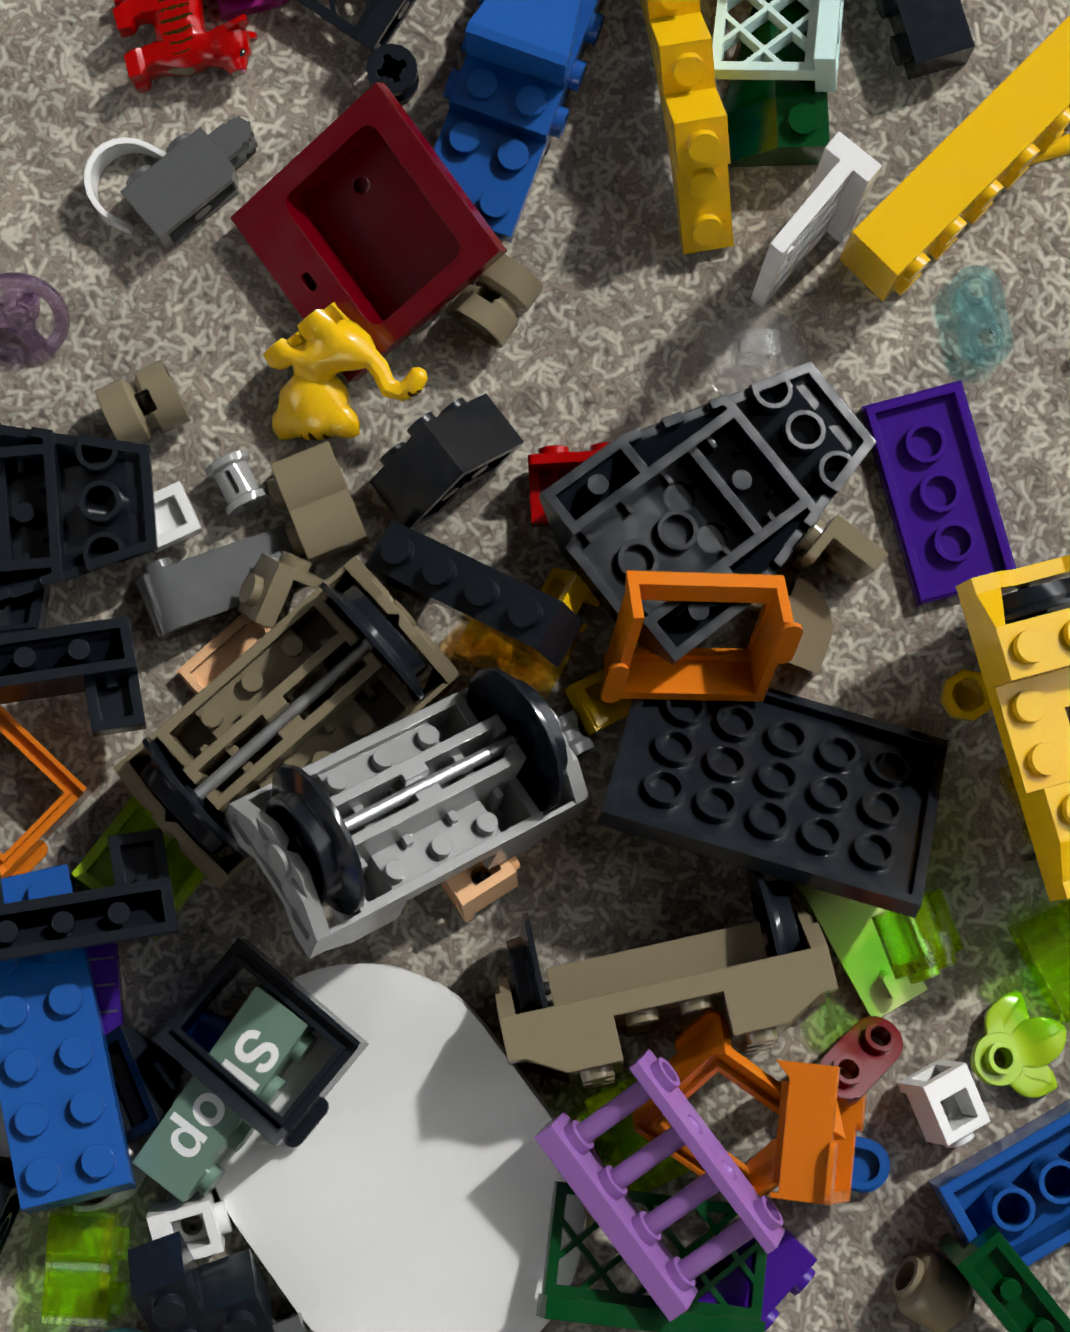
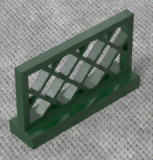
M554 1181L542 1293L538 1294L536 1316L551 1320L652 1332H765L766 1322L761 1321L767 1253L755 1237L754 1241L739 1254L736 1251L729 1254L728 1256L732 1260L710 1279L707 1278L704 1272L697 1276L702 1285L697 1289L698 1292L687 1311L670 1322L650 1295H643L647 1290L642 1284L632 1293L620 1292L606 1273L623 1259L618 1252L605 1264L599 1265L582 1241L600 1226L594 1221L577 1235L564 1218L566 1195L576 1194L567 1182ZM631 1190L627 1192L631 1201L641 1203L647 1213L655 1209L653 1205L659 1206L672 1197L671 1195ZM706 1200L693 1209L708 1229L687 1247L681 1244L669 1227L663 1230V1234L678 1252L676 1256L683 1259L709 1238L721 1232L720 1229L738 1215L730 1203ZM706 1212L722 1213L725 1215L714 1223ZM562 1230H564L571 1240L561 1248ZM577 1247L595 1272L577 1287L556 1284L559 1260L573 1248ZM750 1255H752L751 1270L744 1262ZM736 1267H738L750 1283L747 1307L728 1305L714 1287ZM598 1279H601L608 1290L592 1289L589 1287ZM708 1292L716 1303L700 1302L697 1300Z

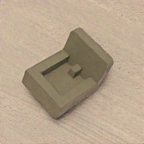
M282 551L280 559L261 553L254 572L245 578L239 593L240 606L237 611L256 623L273 628L294 580L316 589L324 580L309 572L312 563L286 551Z

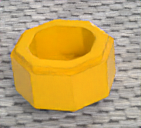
M962 669L943 682L940 703L950 718L972 722L991 709L981 672Z

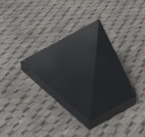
M123 1024L106 1034L105 1037L127 1144L129 1145L155 1130L172 1107L183 1068L178 1061L132 1026Z

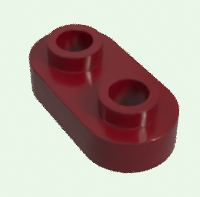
M878 1016L862 1018L820 1061V1065L838 1066L846 1069L852 1075V1079H847L839 1073L837 1095L839 1107H850L856 1104L901 1055L903 1049L902 1037L898 1029L890 1021ZM871 1035L879 1038L884 1046L874 1043Z

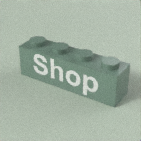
M262 984L257 985L214 1045L210 1054L271 1106L287 1084L281 1078L292 1061L300 1064L313 1049L318 1038L312 1034L315 1028ZM193 1075L132 1163L182 1202L197 1196L199 1193L207 1196L225 1172V1169L219 1165L230 1149L238 1152L251 1137L255 1129Z

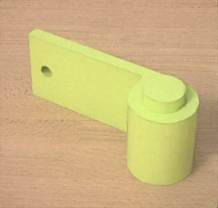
M793 882L798 896L808 913L812 914L814 922H818L821 930L824 932L869 1016L882 1017L928 990L885 909Z

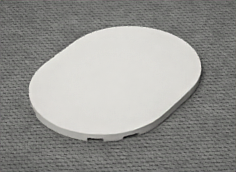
M376 963L340 964L320 968L294 978L295 981L366 1040L369 1045L325 1097L329 1103L327 1114L300 1146H274L258 1131L254 1130L251 1137L238 1152L230 1149L219 1165L225 1169V1172L215 1188L221 1201L225 1200L227 1212L236 1227L297 1313L301 1312L303 1320L313 1332H540L551 1320L536 1316L538 1294L542 1293L554 1181L566 1182L534 1138L548 1122L555 1118L551 1110L516 1064L509 1065L505 1048L475 1010L442 984L400 967ZM316 1029L312 1034L318 1040L313 1049L300 1064L292 1061L281 1077L287 1084L279 1097L271 1105L281 1116L286 1113L338 1049ZM567 1194L564 1218L578 1235L586 1228L585 1206L577 1195ZM562 1230L561 1248L571 1240L564 1230ZM577 1247L573 1248L559 1260L556 1284L571 1286L582 1258V1254Z

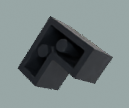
M487 393L469 402H466L461 397L443 409L439 416L436 417L433 412H429L416 420L407 430L411 437L406 443L401 442L392 447L380 458L383 467L369 482L400 523L412 529L439 514L467 485L497 470L524 441Z
M180 1231L127 1249L131 1296L150 1332L274 1331L267 1282L249 1248L201 1266L196 1264Z

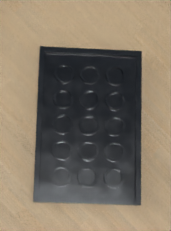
M768 688L763 702L632 699L597 824L916 918L922 906L949 740L772 688Z

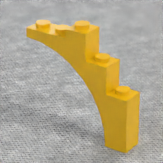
M640 0L664 117L676 201L679 238L683 254L734 246L728 174V164H731L728 120L716 89L712 37L701 13L700 0Z

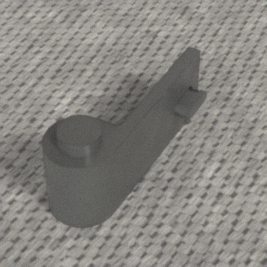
M285 526L277 527L175 563L172 562L170 557H166L141 568L143 576L135 582L159 641L173 639L191 632L206 624L209 618L238 609L240 606L239 593L245 578L254 572L261 553L280 559L282 551L295 555ZM294 580L290 590L306 584Z

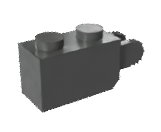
M233 116L232 119H227L228 122L226 124L222 123L209 135L201 126L192 134L189 132L183 133L168 145L166 155L152 166L148 164L141 166L127 179V186L120 191L128 206L166 251L238 194L239 178L236 169L248 160V156H253L252 153L256 152L255 148L258 147L254 138V132L250 127V121H246L240 118V116L237 118Z

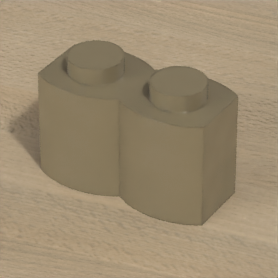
M329 441L270 464L275 477L266 482L277 509L279 510L287 506L294 525L285 528L296 556L299 557L306 554L313 566L370 543Z

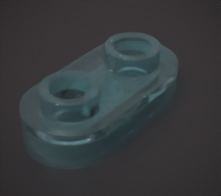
M980 265L968 266L955 275L948 289V301L959 352L969 365L978 369H990L999 365L1011 351L1013 337L1002 285L998 276L987 267ZM971 283L980 284L985 290V296L981 298L972 296L969 293L968 285ZM983 332L990 333L995 338V346L991 348L984 347L979 341V334Z

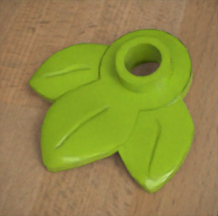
M1021 992L1007 993L991 1004L985 1012L984 1036L976 1041L971 1053L972 1069L981 1081L990 1086L1008 1085L1020 1096L1026 1098H1039L1047 1095L1057 1088L1056 1078L1048 1064L1054 1061L1063 1051L1067 1030L1064 1025L1051 1018L1034 1017L1029 1019ZM997 1049L1005 1056V1065L1002 1069L994 1062V1053Z

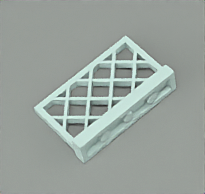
M717 0L712 43L715 79L815 81V92H836L844 0H798L809 10V13L793 25L779 12L795 0H772L770 3H767L765 0H747L758 12L741 24L728 14V11L743 0ZM769 20L782 33L766 45H763L751 33ZM726 29H728V30L731 31V32H729L727 35H726ZM806 30H807V37L802 34V33H804ZM739 41H742L754 52L744 61H723L724 53ZM793 41L805 52V62H782L774 54Z

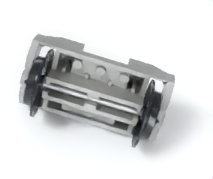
M484 667L470 678L469 687L303 768L288 764L282 765L273 774L271 784L230 803L223 823L236 844L255 858L285 906L295 937L309 959L324 951L352 943L399 918L407 900L482 861L487 870L529 849L564 823L579 816L590 797L578 758L569 747L555 712L539 693L525 682L514 678L499 668ZM414 800V804L408 807L404 805L405 803ZM323 902H326L340 921V924L329 929L321 906Z

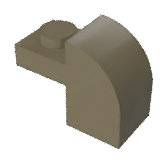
M797 577L791 585L788 596L793 620L802 625L803 634L793 659L777 666L813 679L819 674L830 644L832 617L828 604L821 593L809 582ZM752 603L745 610L759 615L763 604Z

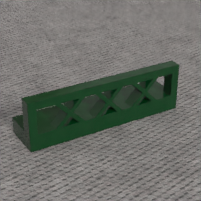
M991 1225L964 1249L952 1236H949L938 1245L1007 1332H1070V1319L994 1225Z

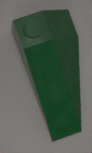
M795 0L779 13L793 25L809 13V10L798 0ZM754 6L752 7L750 17L758 12ZM768 20L751 34L763 45H766L782 33V31ZM806 30L804 33H802V34L805 35L806 37H807V30ZM793 41L774 54L782 62H805V52ZM743 42L741 43L736 61H744L754 54ZM730 80L723 104L728 120L731 164H728V167L819 165L824 149L830 142L827 92H815V81Z

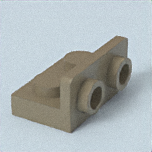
M837 514L826 524L818 519L794 548L793 552L798 557L791 564L790 568L799 573L814 563L818 556L822 554L825 556L822 564L835 576L844 581H847L851 576L856 581H859L875 572L889 554Z

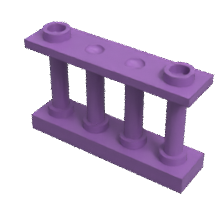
M648 1049L629 1068L638 1081L581 1122L577 1120L572 1121L566 1111H563L548 1122L534 1138L671 1322L687 1311L698 1292L695 1287V1278L754 1237L767 1254L777 1249L785 1229L782 1227L783 1218L777 1206L767 1196H759L679 1089L680 1080L673 1067L664 1058L660 1057L657 1059L653 1052ZM652 1099L672 1127L616 1167L605 1166L593 1149V1141ZM686 1145L706 1173L649 1213L645 1211L640 1212L628 1197L627 1186ZM721 1191L740 1219L683 1259L677 1256L673 1257L661 1241V1232Z

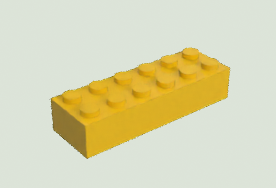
M1070 15L851 232L839 260L882 301L893 291L899 296L906 293L921 277V271L931 261L928 256L931 255L936 261L940 259L957 241V235L968 224L965 219L971 225L975 224L993 205L994 202L992 200L1004 187L1007 190L1010 189L1029 169L1028 165L1039 152L1045 154L1065 133L1064 129L1070 123Z

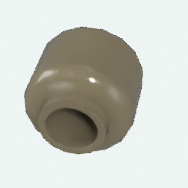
M930 1251L922 1252L916 1256H909L901 1262L894 1274L892 1292L895 1295V1303L899 1312L930 1331L947 1332L952 1330L957 1324L965 1323L972 1315L975 1307L973 1288L954 1264L943 1256Z

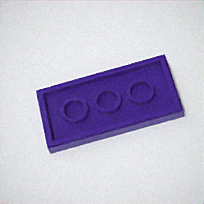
M959 380L862 406L860 412L864 426L877 441L871 450L916 606L957 596L958 593L955 586L971 578L997 571L1016 569L962 381Z

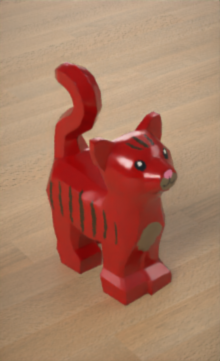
M114 0L116 7L112 10L117 30L122 38L135 35L139 26L145 24L154 25L157 41L143 47L134 48L123 55L128 76L139 93L150 91L152 80L159 77L193 76L211 67L226 70L233 76H241L247 71L248 58L252 55L251 42L258 38L256 32L246 30L249 23L246 14H241L207 32L203 0Z

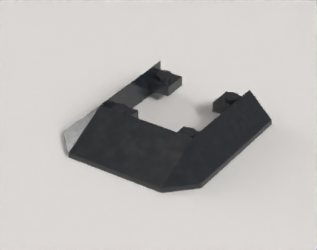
M129 616L0 634V705L86 692L93 737L146 729ZM158 828L108 836L115 886L5 904L0 872V962L178 933L163 831Z

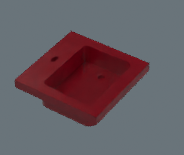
M380 82L373 84L230 217L303 319L316 309L324 310L331 303L335 302L337 307L351 321L357 323L371 336L376 350L383 358L507 252L502 242L385 83ZM310 276L315 281L317 287H315V285L312 283ZM367 368L355 371H343L342 374L348 382H355L369 371Z

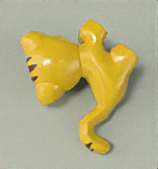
M335 302L331 303L324 310L316 309L297 325L298 332L287 340L281 338L262 354L270 367L283 370L292 365L294 371L293 376L280 390L278 408L274 411L272 417V430L279 440H289L298 437L304 440L316 441L329 439L333 436L351 439L360 435L358 415L350 407L349 391L336 376L337 373L367 368L384 397L406 402L421 393L428 381L426 370L420 367L411 368L401 382L395 380L388 362L376 350L371 336L361 326L351 321L337 307Z

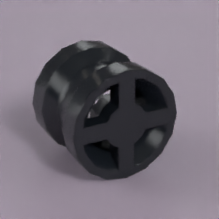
M391 43L382 45L372 52L366 66L370 87L376 82L385 83L400 105L411 100L418 91L419 86L417 63L411 51L402 45ZM393 67H394V68H398V69H400V70H402V71L399 72V71H397V70H393Z

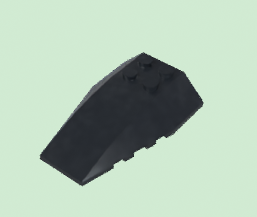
M812 361L752 383L748 388L731 395H721L709 400L707 404L684 413L680 411L662 418L659 423L643 429L636 428L621 434L541 492L539 499L561 554L616 622L625 593L626 570L775 575L877 441ZM642 600L644 622L637 643L673 665L752 603Z
M0 422V603L158 550L150 445L81 434L78 437L54 433L53 430L36 427L26 429L2 425Z

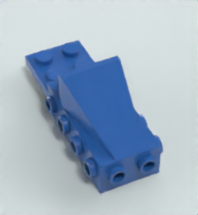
M479 0V5L481 6L467 24L461 51L467 54L461 70L453 68L448 77L444 98L449 100V111L434 151L496 236L501 240L512 242L543 156L547 154L552 138L560 139L564 132L570 109L564 106L570 90L578 92L582 84L588 64L582 58L587 44L596 45L600 36L605 15L599 14L604 0Z

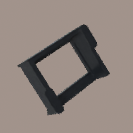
M241 938L236 939L234 944L210 971L208 977L169 1024L152 1038L272 1145H287L289 1147L300 1146L324 1118L329 1110V1103L325 1097L369 1045L366 1040L253 945L251 941ZM242 967L338 1048L283 1116L187 1034L188 1030Z

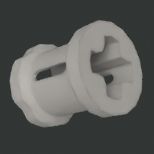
M246 449L226 454L212 462L205 469L208 478L216 480L228 504L225 511L229 517L242 515L263 504L270 497L266 488H260L247 464L250 457Z

